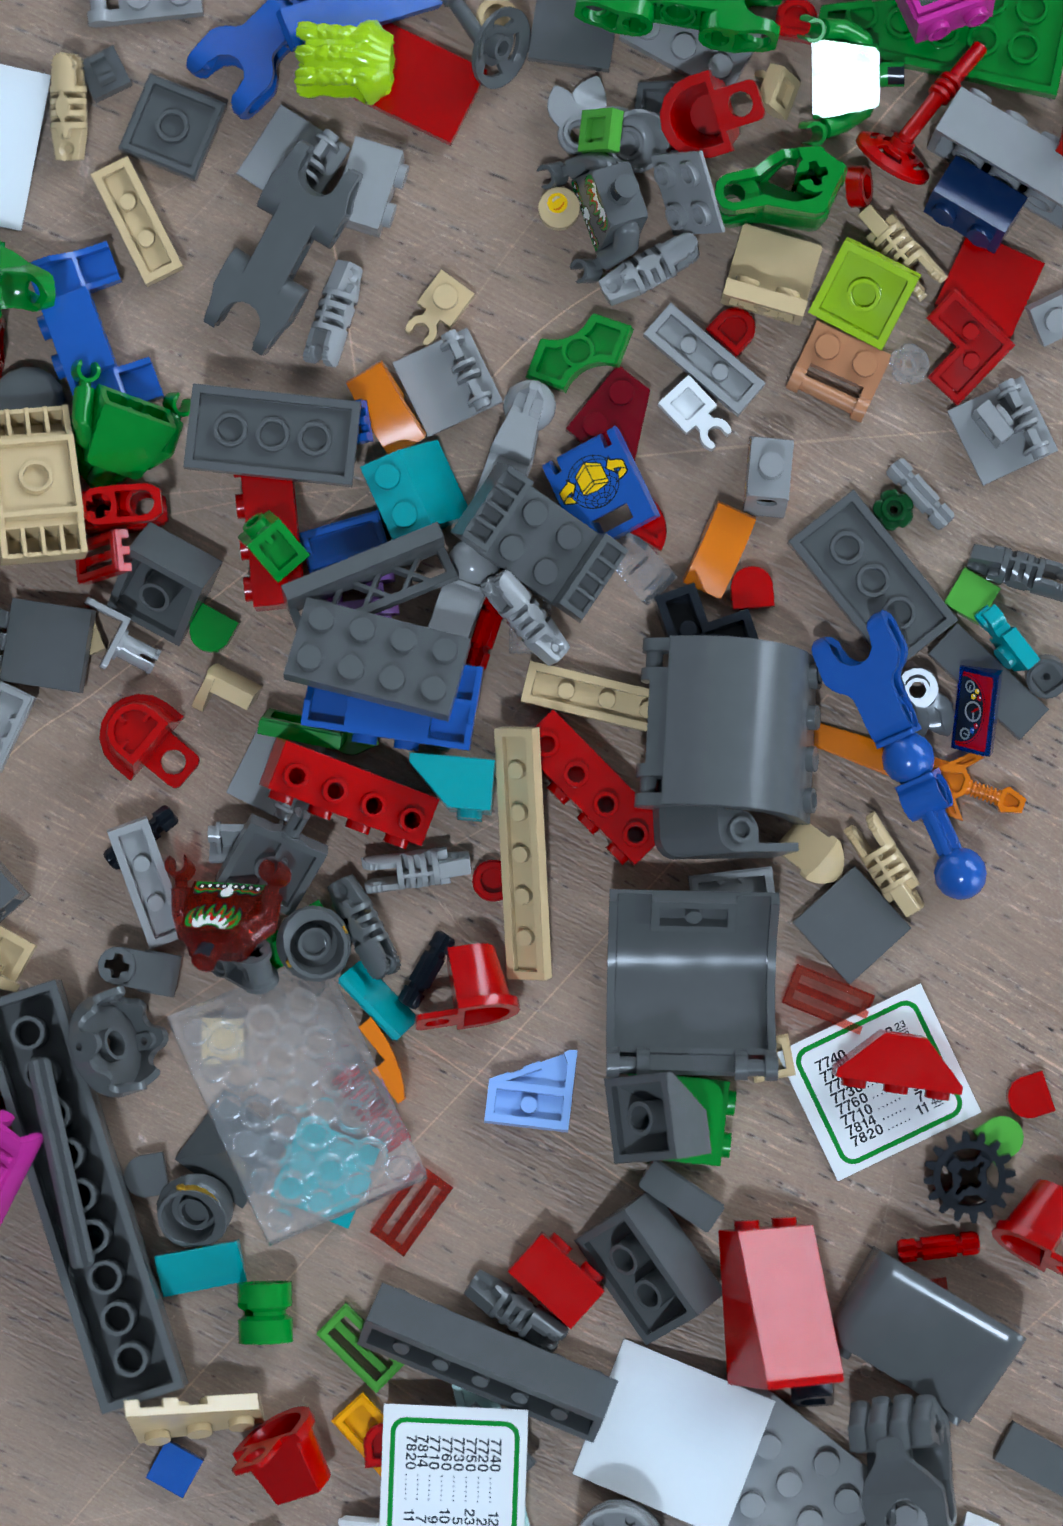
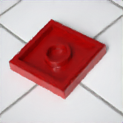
M965 237L934 307H937L956 288L1001 332L1011 339L1045 263L1003 244L999 246L994 254L985 248L975 246Z

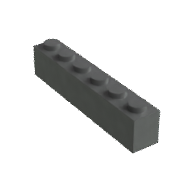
M383 1282L366 1318L357 1343L359 1346L510 1409L528 1410L529 1417L592 1443L604 1421L618 1380L608 1377L598 1370L584 1367L566 1359L560 1354L543 1350L527 1343L521 1338L507 1335L488 1327L483 1322L471 1320L448 1310L442 1305L433 1304L411 1295L401 1288H395Z

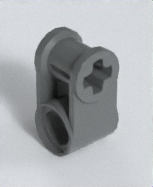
M239 924L231 929L221 930L208 941L215 945L209 957L199 954L202 962L211 973L232 982L253 995L264 994L273 990L280 979L277 969L270 962L272 955L270 944L265 939H261L246 931Z
M112 947L100 956L98 971L101 977L108 983L135 988L137 991L175 997L182 956L147 949L142 951L126 947ZM118 953L123 954V962L129 964V970L121 972L119 978L113 976L114 970L107 968L108 960H115Z

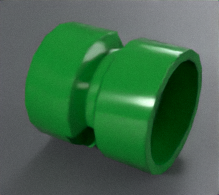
M268 1280L237 1283L238 1308L244 1311V1316L238 1319V1344L270 1345L293 1342V1317L286 1314V1309L292 1306V1281Z

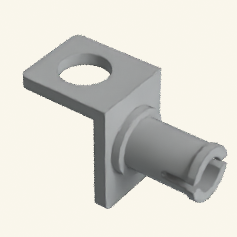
M87 597L84 601L85 605L121 622L98 667L105 670L110 660H115L118 657L150 674L155 664L140 657V654L156 661L160 656L161 650L155 649L128 635L129 630L126 628L131 618Z

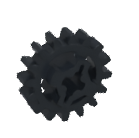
M963 1130L962 1140L957 1142L952 1135H947V1148L944 1149L936 1144L933 1147V1151L938 1156L937 1161L926 1160L925 1162L926 1167L934 1170L933 1175L924 1177V1184L935 1186V1189L928 1194V1198L930 1200L940 1198L943 1201L939 1208V1212L942 1214L949 1208L955 1210L954 1221L957 1222L962 1218L963 1213L969 1214L972 1223H977L978 1213L982 1211L989 1219L993 1218L991 1207L996 1204L1001 1208H1005L1007 1203L1001 1195L1003 1192L1014 1193L1015 1190L1012 1185L1006 1183V1178L1016 1176L1015 1169L1005 1168L1004 1166L1011 1159L1010 1153L999 1155L997 1150L1001 1142L997 1139L990 1145L986 1144L985 1132L982 1131L976 1140H970L968 1130ZM967 1148L980 1150L975 1157L961 1158L955 1154L956 1151ZM993 1161L997 1166L999 1174L997 1187L987 1180L986 1170ZM982 1162L977 1173L980 1183L975 1185L969 1182L957 1191L962 1181V1174L959 1171L962 1168L970 1171ZM943 1165L952 1173L953 1183L947 1192L941 1182ZM979 1195L982 1199H985L977 1204H963L959 1202L964 1196Z

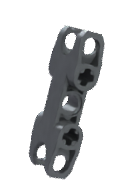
M305 140L299 141L283 163L271 174L259 197L257 207L273 217L252 256L237 247L230 253L213 284L211 299L203 321L214 328L225 320L235 303L244 302L250 304L257 311L260 318V327L253 341L252 350L261 356L267 354L283 332L294 323L308 296L309 290L293 281L314 240L329 249L337 242L353 213L355 198L363 178L362 173L355 169H348L331 193L323 195L315 192L310 187L306 178V169L314 153L315 146Z

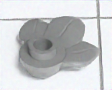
M598 76L591 77L580 83L572 94L562 87L554 86L548 97L547 110L549 117L558 126V142L562 149L571 155L579 156L585 154L578 152L579 142H575L570 135L572 129H580L582 110L613 107L624 112L629 111V109L620 106L606 107L605 90Z

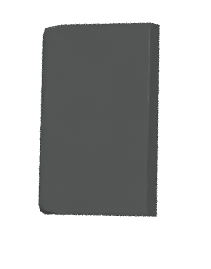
M650 1161L639 1181L641 1189L704 1232L711 1230L725 1209L723 1207L724 1204L661 1161Z

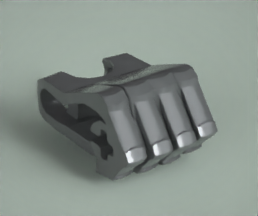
M900 1394L894 1396L892 1402L890 1397L878 1396L872 1398V1407L868 1401L859 1400L852 1402L848 1425L850 1452L867 1453L868 1476L862 1492V1508L866 1526H895L897 1523L896 1502L900 1499H908L926 1514L928 1526H955L957 1508L952 1474L950 1423L947 1414L943 1411L933 1395L924 1394L917 1396L915 1402L913 1396Z

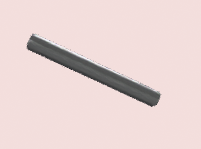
M48 1058L33 1060L28 1063L27 1067L71 1266L74 1269L88 1267L94 1263V1257L51 1062Z

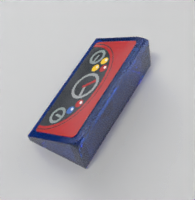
M966 665L960 666L951 748L980 756L990 757L992 755L1003 670Z

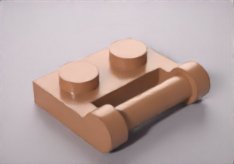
M816 321L787 383L786 389L794 393L800 390L850 413L851 419L861 423L892 355ZM809 366L861 389L862 392L859 398L856 399L807 376L806 373Z

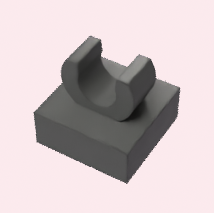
M113 45L82 60L84 80L95 103L133 86Z

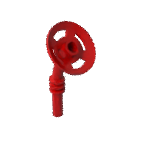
M974 42L949 72H943L934 84L930 86L928 97L900 132H894L892 137L878 132H860L856 137V143L863 154L878 167L896 178L911 184H925L930 178V174L922 160L912 151L915 147L913 141L941 105L947 106L951 99L954 98L962 86L961 82L987 53L986 47L980 42ZM919 166L921 170H915L914 168Z

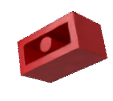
M541 1232L508 1268V1273L565 1325L572 1329L605 1292V1288L599 1284L604 1277L586 1260L581 1266L568 1255L572 1247L555 1232L550 1237Z

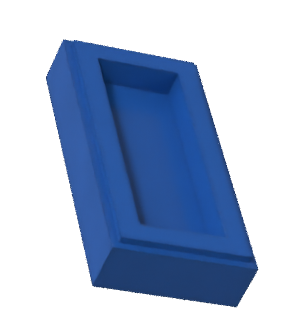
M378 510L299 533L301 545L310 554L306 558L309 573L387 542Z

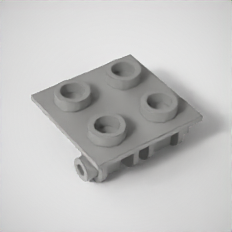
M280 105L236 174L263 191L271 174L283 163L299 141L305 140L315 146L314 153L306 169V178L310 187L315 192L322 194L351 148L338 141L339 137L334 132L326 128L322 131L283 105Z
M674 148L670 150L671 153L651 155L654 178L660 188L666 208V220L671 226L673 235L683 234L684 232L691 234L725 232L703 150L678 152Z
M468 328L458 332L456 329L450 330L441 335V340L392 363L428 438L503 402Z
M1023 376L1016 379H1008L1000 383L999 387L947 411L983 486L1058 451ZM988 399L994 406L1000 404L1013 420V425L1010 427L1014 434L997 449L971 417L974 410Z
M256 731L226 793L288 822L296 807H301L302 814L304 809L307 810L309 804L294 798L292 806L271 799L268 797L270 789L259 785L276 737L257 734ZM287 740L334 759L338 757L337 753L325 747Z

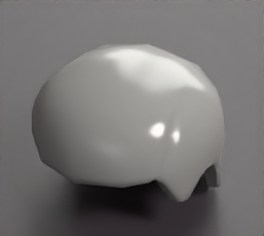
M645 109L625 111L619 153L607 154L612 156L617 164L628 161L632 166L634 174L653 168L651 155L666 154L670 148V144L661 130L659 114Z

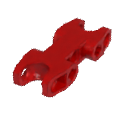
M148 483L94 487L88 491L81 492L86 535L103 534L114 529H128V534L142 532L148 522H152L159 527H163L169 522L167 498L161 495V490L154 485ZM142 500L154 501V506L150 512L143 515L136 514V507ZM103 506H109L110 511H104L105 517L99 518L97 514L103 512Z

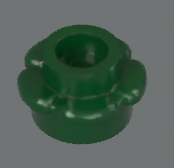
M890 489L881 493L880 499L874 502L873 514L886 530L894 531L898 527L904 528L910 524L913 519L911 509H913L914 504L906 493L900 494L897 490ZM890 507H897V513H891Z

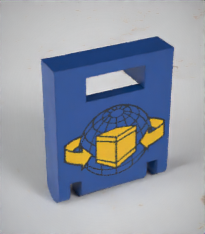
M614 426L607 430V435L612 445L608 446L603 434H599L557 457V462L562 472H559L553 461L543 464V470L560 506L597 533L604 532L600 523L594 522L595 520L627 504L633 518L605 532L617 540L661 515L618 427Z

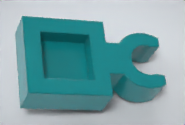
M995 604L991 607L986 605L974 615L980 626L991 635L989 640L996 648L994 655L1005 668L1009 670L1012 668L1014 672L1025 671L1041 660L1017 628L1011 627L1007 623L1004 614Z

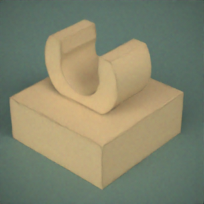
M770 63L767 72L764 70L756 71L754 77L762 83L759 91L765 111L773 118L787 121L801 82L786 67Z

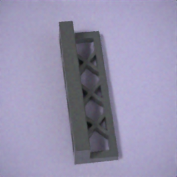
M438 522L283 584L281 585L283 601L297 630L301 618L299 610L304 608L307 597L329 602L326 599L334 596L333 601L329 603L338 605L343 592L355 589L367 594L363 606L356 610L376 614L458 580V575L445 549L442 530ZM436 554L438 555L445 573L433 578L416 573L420 561ZM412 565L410 571L404 569V567ZM390 573L406 578L402 590L393 594L377 589L382 576ZM373 581L371 586L365 585V583ZM412 581L418 582V584L410 587ZM373 597L379 598V600L371 602Z

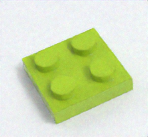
M847 236L808 313L882 351L921 274Z

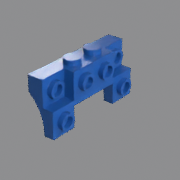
M107 241L72 252L48 255L29 262L48 271L55 281V305L49 309L42 310L43 315L36 317L44 340H53L57 354L51 356L53 366L59 380L67 378L72 395L74 388L79 386V382L72 378L71 366L76 360L82 359L81 373L86 378L90 376L92 362H97L101 367L99 378L91 384V387L96 389L98 384L150 403L163 399L164 394L150 357L122 366L117 365L91 295L92 293L122 283ZM31 281L35 293L40 296L37 285Z
M465 665L449 722L308 686L304 699L301 725L353 733L352 742L377 745V739L380 737L394 739L393 748L418 752L419 745L426 744L470 751L484 668Z

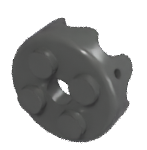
M124 986L115 987L86 998L73 1012L69 1024V1054L80 1075L96 1092L115 1098L148 1089L147 1086L157 1079L161 1073L154 1066V1057L158 1051L166 1046L169 1040L168 1031L164 1027L154 1025L148 1020L146 1003L143 1000L123 997L125 995ZM107 1038L110 1039V1049L108 1047Z

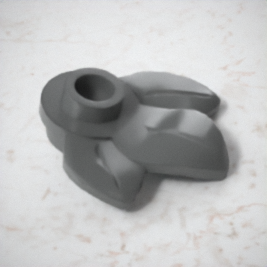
M922 667L907 669L901 674V680L917 715L918 723L922 728L916 733L924 737L929 729L939 735L949 736L954 725V710L951 701L938 692V681L935 675ZM921 682L925 685L926 690L922 695L915 696L909 690L911 684Z

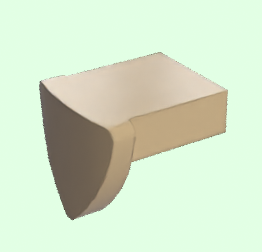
M216 663L207 670L192 707L203 712L212 695L215 694L248 710L257 701L263 686Z
M811 824L793 825L778 842L799 844V851L782 855V857L799 869L800 875L806 880L825 884L838 881L842 877L844 853L840 840L836 837H827Z
M0 926V989L17 992L21 985L17 982L35 952L37 945L3 926Z

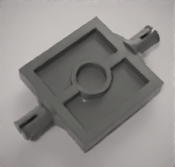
M296 807L286 825L273 823L251 813L218 871L215 882L265 885V888L258 896H250L248 894L239 896L237 893H234L242 900L239 905L242 910V917L240 921L242 920V925L249 924L257 908L273 909L289 916L296 910L326 859L328 845L304 836L301 833L311 817L307 810L304 809L301 814V807Z

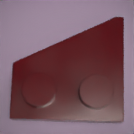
M621 366L619 368L615 367L566 427V432L581 444L599 434H603L608 446H610L612 443L607 435V430L616 426L622 433L635 461L650 389Z

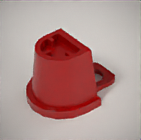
M710 69L690 75L675 83L665 95L660 110L661 130L668 143L678 152L703 150L705 158H713L735 151L733 144L741 134L739 127L759 121L765 116V108L760 91L754 80L748 79L726 86L725 81L712 76ZM739 91L750 95L753 102L752 110L749 114L741 117L735 115L730 100L732 95Z
M135 694L121 698L108 709L101 722L99 740L103 754L113 767L130 781L133 780L145 765L172 788H179L200 763L199 756L172 734L185 717L170 704L154 695ZM171 750L181 752L186 760L184 769L175 775L165 772L161 764L164 754Z
M477 943L448 947L447 968L454 1009L416 1015L415 1027L416 1030H427L456 1025L457 1030L501 1022L519 1013L521 1010L519 999L517 996L510 994L496 949L493 945Z
M1038 1179L1008 1218L995 1223L991 1233L993 1238L1014 1256L1043 1272L1048 1268L1063 1276V1256L1055 1253L1063 1238V1187L1047 1180Z
M306 1406L294 1407L273 1416L251 1431L232 1453L237 1461L232 1467L234 1475L238 1476L251 1472L276 1505L319 1493L331 1476V1471L312 1428L315 1423V1417L310 1408Z

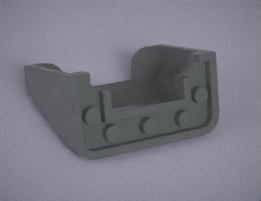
M875 1246L872 1247L832 1315L840 1356L849 1360L853 1353L917 1393L933 1395L947 1414L949 1422L956 1426L960 1424L961 1420L968 1423L971 1422L1027 1339Z

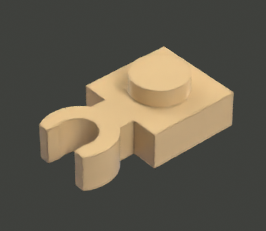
M441 269L417 301V306L425 312L409 320L405 329L406 333L410 336L415 328L424 326L429 330V334L424 339L423 346L427 347L435 343L439 324L442 323L451 330L475 298V293Z

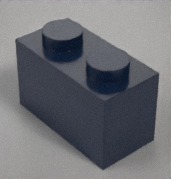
M956 155L933 189L923 212L931 216L938 224L950 227L965 236L975 246L985 248L995 254L1017 220L1028 197Z

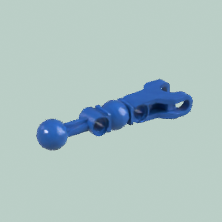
M267 0L243 25L236 27L226 25L213 28L188 55L187 70L201 79L210 77L224 66H236L243 70L244 79L232 95L231 105L233 112L240 119L247 120L252 118L276 95L278 88V64L290 52L276 13L280 8L307 0Z
M881 610L874 613L867 621L866 628L872 648L865 661L859 662L850 658L839 641L833 637H822L815 640L812 645V655L825 686L838 694L847 695L853 699L867 731L875 742L876 748L884 747L882 754L883 768L891 779L900 783V785L895 787V790L898 793L905 814L912 822L923 820L939 856L934 869L936 886L944 895L957 900L970 899L980 893L985 885L987 876L985 862L978 853L961 846L945 809L953 805L951 790L940 768L938 767L933 770L935 760L933 747L925 737L916 733L922 728L918 723L917 715L901 680V671L908 657V645L894 617L889 612Z

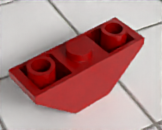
M880 1029L832 1065L831 1073L836 1077L842 1078L841 1085L866 1089L868 1081L883 1084L882 1091L908 1095V1088L925 1090L924 1097L949 1101L950 1094L962 1095L963 1086L930 1041L922 1035Z

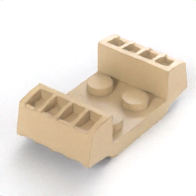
M68 404L0 410V566L85 559L88 549L84 509Z

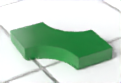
M593 313L585 326L570 337L559 340L540 339L526 378L527 380L540 381L549 388L567 393L572 382L589 369L599 366L619 368L634 329L631 325Z

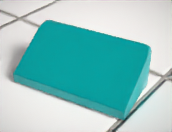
M358 961L338 978L339 985L372 1017L393 1041L400 1039L415 1024L416 1015L409 1007L398 1000V996L382 979H373L367 973V969L362 961Z
M240 1239L154 1256L164 1297L247 1281Z

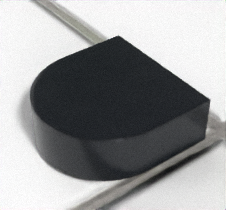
M832 1383L790 1388L791 1402L796 1406L816 1407L834 1404Z

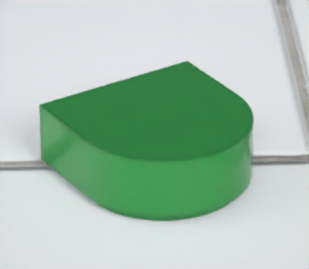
M202 603L191 622L190 638L201 651L217 653L228 646L240 624Z

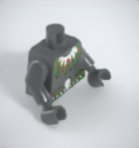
M588 152L567 159L565 164L556 161L540 165L537 168V172L548 170L551 174V182L542 185L543 189L563 186L567 183L569 177L573 179L571 184L579 200L580 209L597 255L595 259L586 258L572 261L570 265L571 270L584 269L583 277L578 279L576 283H596L602 277L603 268L609 270L633 255L638 250L640 233L648 218V212L631 164L628 161L617 164L616 160L607 153Z

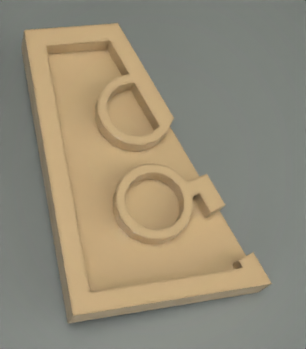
M257 1393L205 1396L198 1401V1405H190L188 1402L179 1401L178 1397L162 1398L161 1405L158 1407L140 1408L139 1400H124L125 1417L139 1444L145 1443L148 1446L165 1445L171 1441V1438L187 1436L190 1439H202L211 1436L213 1431L229 1429L232 1432H244L253 1429L255 1424L265 1423L263 1406Z

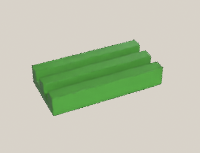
M346 1302L316 1335L377 1393L404 1364L390 1359L393 1364L388 1368L371 1350L357 1345L359 1338L341 1320L346 1316L361 1331L365 1320ZM334 1327L382 1374L378 1380L329 1333Z

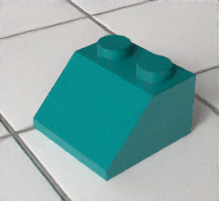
M438 439L397 450L360 467L391 540L438 522L441 529L457 523L468 507Z
M410 753L409 762L413 769L450 812H457V820L482 822L483 815H492L496 770L495 760Z

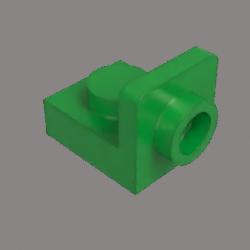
M270 510L264 514L258 513L251 517L242 528L244 531L238 536L242 544L250 550L278 583L310 556L284 523Z

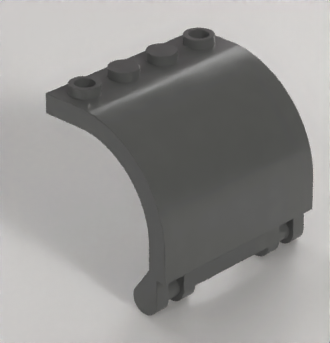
M685 635L644 638L642 652L646 654V667L641 668V682L649 684L645 763L636 764V778L640 779L639 793H635L634 807L640 809L667 807L741 809L776 815L794 825H810V814L815 813L817 808V793L815 788H812V772H816L819 765L818 749L814 746V730H819L821 723L820 708L818 705H815L816 689H820L822 686V678L813 656L795 646L744 637ZM669 654L668 667H663V655ZM662 779V793H656L657 780Z
M610 889L607 949L606 1078L619 1077V1074L644 1075L673 1072L674 1075L734 1076V1080L748 1081V1076L764 1077V1081H778L775 978L780 910L779 893Z

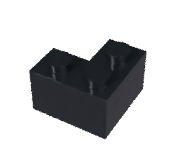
M695 583L654 596L653 604L665 637L710 635L759 639L749 609L708 622Z

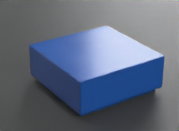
M170 1441L163 1445L146 1478L183 1499L205 1459Z

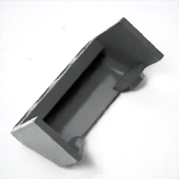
M662 779L657 780L656 793H662ZM667 807L653 809L654 842L657 850L669 859L775 858L799 851L798 843H759L757 822L750 813L744 810L716 807Z

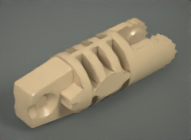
M60 52L56 53L53 56V60H51V86H49L51 105L50 129L55 158L61 161L84 160L88 130L87 86H85L84 65L78 54Z
M869 204L858 214L860 219L871 230V233L865 239L875 251L910 269L920 261L932 279L940 284L948 278L893 213L885 219L873 205ZM918 281L912 293L921 302L928 294L925 292L924 286Z
M874 811L867 815L865 819L868 828L880 845L878 848L872 851L861 831L854 825L844 829V833L888 903L894 900L903 914L909 917L921 910L925 905L915 888L920 882L881 819Z

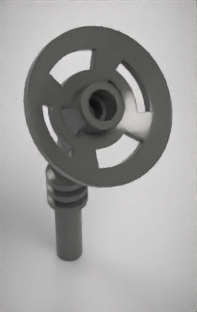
M443 0L444 6L451 9L474 43L472 69L478 83L490 89H498L512 81L522 68L529 50L530 25L526 15L514 7H503L492 13L481 26L464 0ZM501 17H509L511 19L504 26L494 25L495 20ZM516 33L514 50L512 52L510 59H508L513 47V34ZM485 64L488 66L496 65L499 70L498 73L491 76L483 74Z

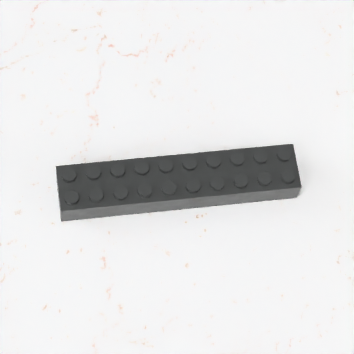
M55 979L0 997V1091L6 1110L15 1117L11 1125L13 1132L19 1137L37 1132L42 1134L27 1066L33 1060L42 1058L50 1060L94 1257V1263L91 1266L74 1269L71 1266L44 1141L27 1172V1177L101 1413L105 1414L124 1408V1400H139V1402L182 1389L189 1382L124 1181L98 1093L82 1078L69 1054V1024L72 1011L62 980Z

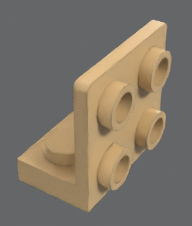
M744 224L720 304L741 308L748 312L800 326L822 252V246Z

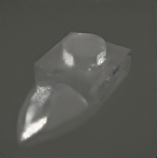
M628 533L616 540L629 550L617 567V573L638 598L646 605H649L654 600V596L660 595L678 576L655 549L640 537Z

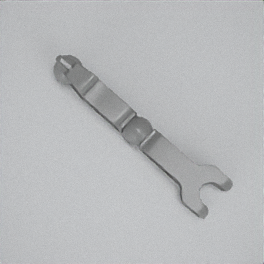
M528 379L517 382L509 388L503 403L506 419L492 443L475 495L497 462L510 465L528 477L534 460L539 431L550 424L556 410L554 394L545 384ZM461 540L453 546L448 554L458 575V580L442 586L427 628L470 638L485 597L480 584L490 576L496 577L499 573V568ZM436 746L437 749L444 752H448L451 749L447 747Z

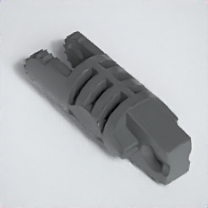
M978 544L973 545L967 569L987 576L986 579L994 583H1004L1011 588L1022 591L1028 590L1032 594L1063 602V584L1042 578L1043 576L1063 581V563L1042 557L1036 558L1035 555L1018 550L1012 551L1011 548L995 545V548Z
M351 874L330 884L327 889L336 914L346 924L351 944L353 943L355 946L354 950L367 969V973L373 979L378 980L384 978L385 975L394 974L397 970H400L399 956L396 954L397 952L390 940V936L385 931L383 922L379 920V914L377 910H374L371 899L355 876Z
M479 1270L470 1281L464 1295L489 1317L493 1318L495 1316L499 1319L498 1323L507 1325L508 1330L511 1332L517 1331V1336L529 1344L553 1353L558 1347V1341H562L568 1334V1326L541 1305L535 1306L532 1304L534 1300L529 1297L525 1298L519 1290L517 1293L513 1291L512 1285Z

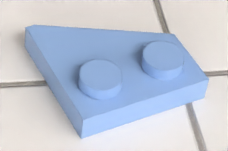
M569 1050L551 1059L526 1065L520 1070L490 1078L484 1123L568 1133L577 1050Z

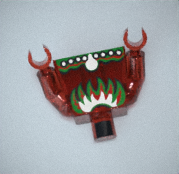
M184 855V866L180 871L176 872V861L172 856H168L164 867L166 872L175 879V888H171L173 924L178 939L186 944L189 956H191V962L198 970L211 972L218 961L242 962L247 960L258 944L276 932L283 895L279 894V890L290 882L292 875L290 869L285 864L279 862L277 871L274 874L275 864L268 859L261 862L258 871L259 876L268 885L194 881L192 887H188V881L195 875L196 868L194 863Z

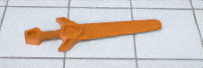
M820 723L819 730H814V746L889 776L883 768L882 754L884 747L877 749L872 738ZM970 752L951 762L934 757L933 770L938 767L940 768L953 797V805L945 809L948 817L963 821L955 799L964 795L968 796L969 794V797L973 795L975 799L978 797V800L982 798L981 801L986 800L985 802L987 803L990 801V804L993 802L999 813H1022L1026 798L1011 787L997 791V788L993 789L992 786L989 788V785L985 787V784L981 785L980 782L977 784V781L973 782L966 768L985 758L984 756Z

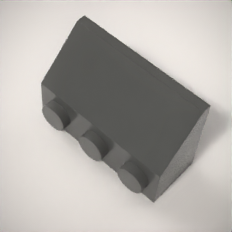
M647 1192L631 1200L574 1240L588 1262L604 1277L602 1282L646 1345L697 1317L722 1296V1286L667 1206Z

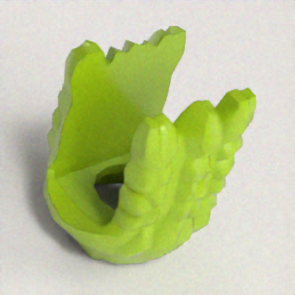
M369 19L361 22L357 27L353 25H329L326 23L316 24L310 21L298 22L296 37L305 41V44L296 46L295 57L300 63L298 64L299 68L295 71L296 78L294 83L297 87L296 93L300 97L307 99L319 96L357 98L365 105H373L381 97L390 94L394 82L393 68L396 60L393 45L395 42L393 41L394 36L384 30L378 20Z

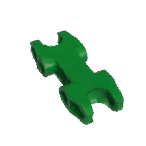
M576 0L574 16L584 23L602 28L608 32L636 37L649 34L653 29V23L699 30V42L706 48L729 53H763L776 50L780 25L771 19L754 15L748 8L753 6L774 7L782 4V0ZM586 6H596L599 8H603L604 10L594 11L588 9ZM749 33L764 34L768 37L757 38L753 37Z

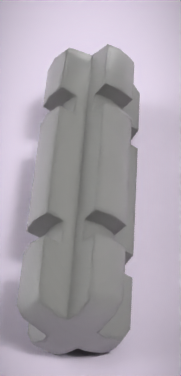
M900 458L888 468L887 476L895 485L899 483L902 486L901 491L912 499L913 504L922 514L925 512L928 514L927 520L937 530L943 529L953 520L954 512L945 503L942 505L938 501L940 497L919 474L914 475L912 473L913 468L905 459Z

